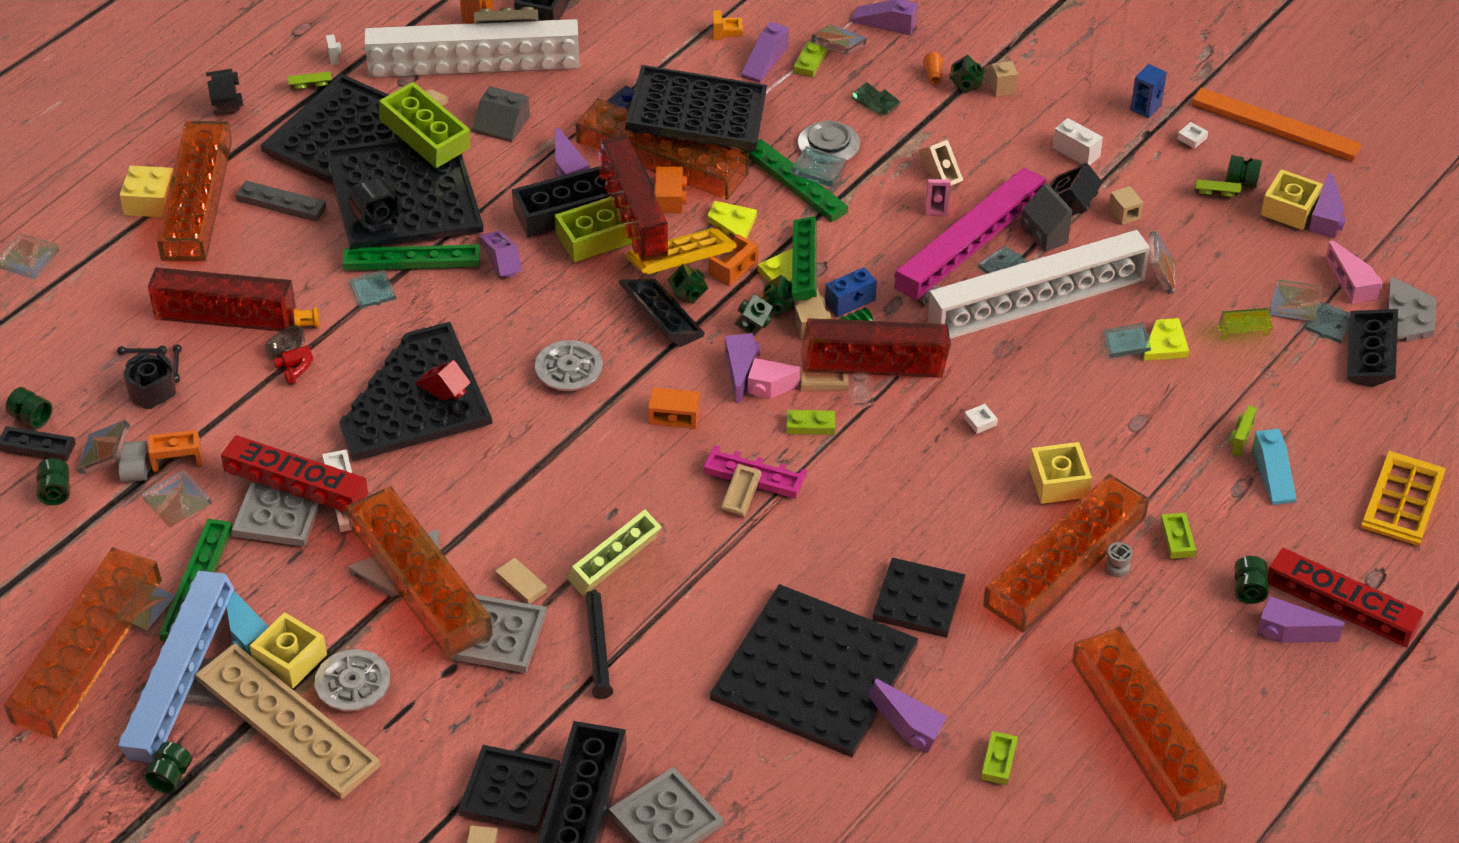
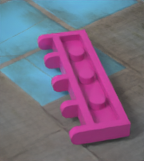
M714 445L704 465V474L730 481L738 464L760 470L762 474L756 488L795 499L807 475V470L802 469L800 474L786 470V464L783 463L780 464L779 468L763 464V458L758 457L756 462L740 458L741 453L739 451H735L733 455L719 452L720 446Z

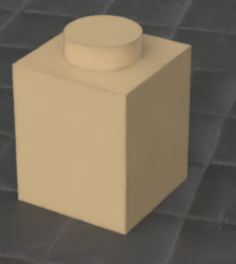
M1131 186L1111 192L1108 209L1120 224L1124 225L1141 219L1144 202Z

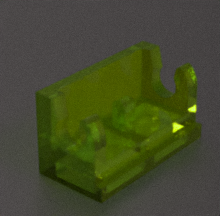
M1268 308L1222 311L1218 323V329L1223 330L1222 339H1227L1231 333L1263 331L1262 335L1268 336L1273 328Z

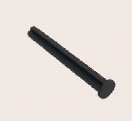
M592 589V591L586 593L594 679L592 695L597 699H606L613 694V688L609 682L601 594L596 589Z

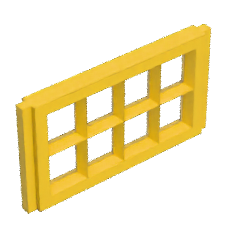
M710 228L633 249L625 254V256L639 271L651 274L727 253L737 247L736 243L719 229Z
M1389 451L1361 528L1420 546L1446 468ZM1397 466L1410 470L1409 478L1406 479L1390 474L1392 467ZM1415 473L1434 478L1431 486L1413 481ZM1387 480L1406 485L1403 494L1385 489ZM1410 487L1428 492L1426 501L1408 496ZM1382 495L1400 500L1398 508L1380 504ZM1405 502L1423 507L1421 516L1403 511ZM1376 510L1395 515L1392 524L1375 519ZM1403 517L1418 522L1416 530L1413 531L1397 526L1399 518Z

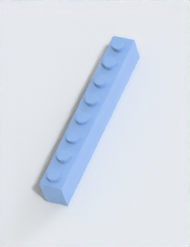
M198 571L194 581L191 582L190 590L185 601L180 606V612L175 623L172 624L169 636L161 647L159 658L151 669L148 682L141 691L140 699L135 710L130 715V721L125 732L120 737L118 746L128 760L150 763L156 760V752L161 744L167 741L193 683L195 674L201 665L234 591V587L226 574Z

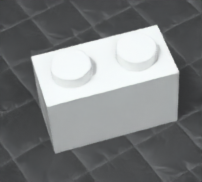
M1067 118L1055 128L1052 148L1082 165L1085 163L1091 165L1101 155L1103 137Z

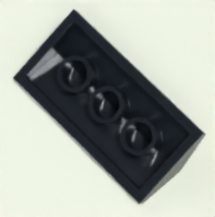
M623 279L619 281L621 287L671 341L682 347L704 336L705 332L656 279Z
M1398 309L1357 310L1350 312L1347 380L1375 387L1396 379Z

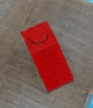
M455 360L431 368L415 383L444 401L450 398L456 400L466 392L464 388L471 382Z

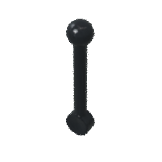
M176 344L173 346V351L175 352L173 375L175 383H178L180 381L178 374L179 353L182 351V347Z
M120 346L117 348L119 355L145 352L161 353L163 355L167 353L165 346H159L158 348H125Z

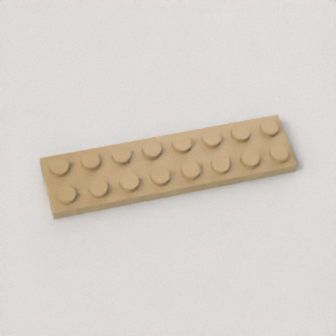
M234 643L195 674L196 681L341 800L381 767L380 760L237 644Z

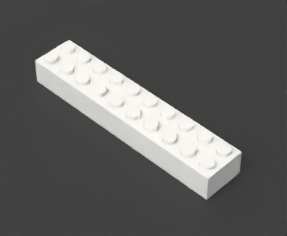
M577 19L365 28V51L369 77L580 68Z
M1134 230L931 290L927 324L938 341L941 342L1144 281L1150 246L1141 234Z

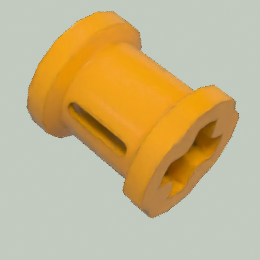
M314 307L313 310L294 308L295 328L300 329L301 326H315L319 328L320 317L318 307Z

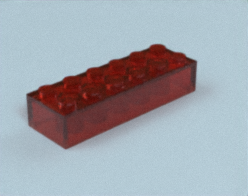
M627 134L601 140V149L598 150L602 166L599 167L601 179L606 180V190L608 194H612L614 208L619 210L621 224L625 223L626 235L628 239H632L634 253H638L642 262L668 256V222Z
M155 267L148 284L155 320L289 333L294 323V308H296L292 280Z
M807 318L801 347L803 372L942 378L951 346L948 324Z

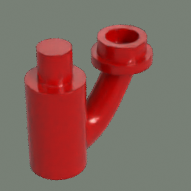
M309 345L281 353V357L273 359L275 368L284 366L285 369L288 368V370H284L287 384H296V379L311 365L313 356Z

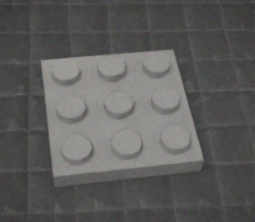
M251 481L233 525L232 535L233 537L305 547L321 504Z
M472 594L451 650V660L527 673L547 615V608Z
M674 767L609 808L610 817L634 843H699L724 826V819Z

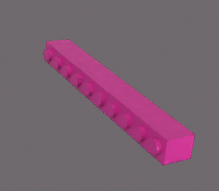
M1023 168L1017 174H1013L1007 182L1002 183L996 191L990 193L980 204H976L970 212L964 214L955 224H951L933 242L925 245L907 263L898 267L894 274V289L917 301L1020 216L1025 205L1046 183V178L1026 168Z

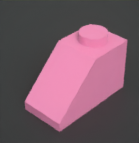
M928 179L926 181V215L948 216L951 180Z
M755 358L748 376V394L771 399L799 387L801 367Z

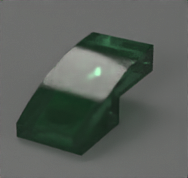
M868 82L854 91L852 98L861 105L884 115L890 113L901 102L886 89L879 92Z

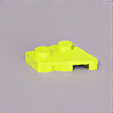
M714 201L708 214V222L715 227H719L727 235L732 233L736 236L739 234L747 239L757 217V210Z
M793 248L759 263L758 272L768 282L783 275L792 283Z
M1179 318L1156 320L1144 351L1143 360L1188 358L1189 348Z

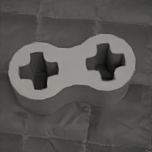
M147 441L121 443V458L119 461L121 482L147 480V465L149 461Z

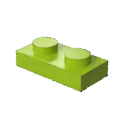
M807 41L794 65L793 73L814 77L827 53V46Z
M331 71L288 76L289 86H294V89H305L307 84H315V87L328 86V82H332Z
M1196 179L1194 189H1198L1199 194L1212 195L1213 191H1219L1221 196L1235 197V193L1241 192V184Z
M1248 405L1245 413L1239 414L1236 423L1238 430L1233 429L1229 441L1230 444H1233L1232 455L1241 457L1254 425L1257 412L1256 407Z
M787 410V434L835 435V411Z
M1186 513L1161 514L1160 522L1170 559L1195 557L1196 547Z
M995 731L991 732L981 780L1008 785L1018 736Z

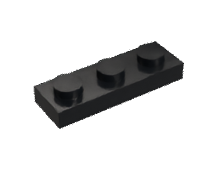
M5 426L0 436L1 451L60 459L62 461L68 460L76 445L74 437Z

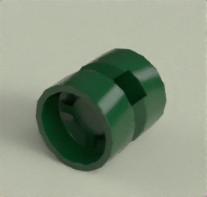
M1231 155L1226 182H1243V185L1246 187L1256 188L1262 160L1250 158L1248 161H1245L1242 156Z
M19 387L9 395L5 409L10 416L21 420L34 429H39L50 419L53 407L52 403L45 398L36 395L25 387Z
M46 459L39 463L36 469L38 500L41 503L52 506L66 502L70 496L68 464L60 459Z
M1245 556L1238 559L1234 566L1236 598L1246 604L1263 602L1269 593L1267 580L1268 565L1266 561L1257 556Z
M164 742L155 754L156 760L150 762L143 774V778L153 789L162 793H172L178 786L182 778L181 775L185 774L192 762V756L184 747L173 742Z

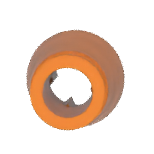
M930 52L925 55L922 63L931 84H938L942 81L943 58L937 52Z

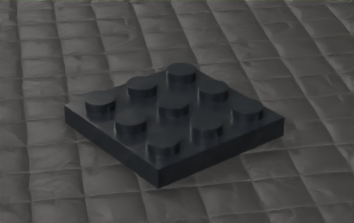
M892 558L873 612V621L947 638L966 574Z
M482 745L458 808L459 816L538 832L558 775L560 760Z

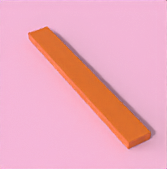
M1202 87L1192 101L1193 106L1352 162L1361 150L1362 143Z

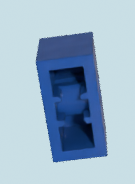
M1148 64L1135 77L1131 111L1150 118L1162 105L1166 71Z
M863 267L826 283L825 304L837 317L876 300L877 280Z

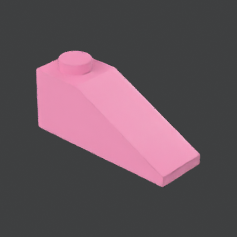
M1329 241L1325 258L1351 304L1377 300L1379 290L1382 288V281L1376 275L1373 268L1335 241Z

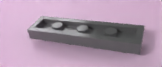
M245 181L236 193V199L239 202L316 222L327 208L326 201L250 181Z

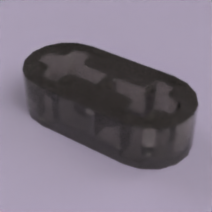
M296 325L289 326L270 338L265 343L267 357L273 360L281 357L283 352L301 347L305 342L303 329Z

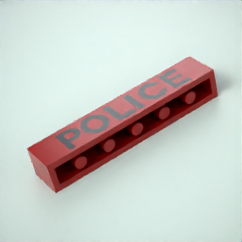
M238 435L234 436L221 454L223 469L230 475H237L252 482L269 486L275 490H281L296 497H302L317 504L335 508L341 512L354 515L368 495L365 477Z
M1283 547L1269 567L1267 579L1269 585L1406 648L1420 627L1424 611Z

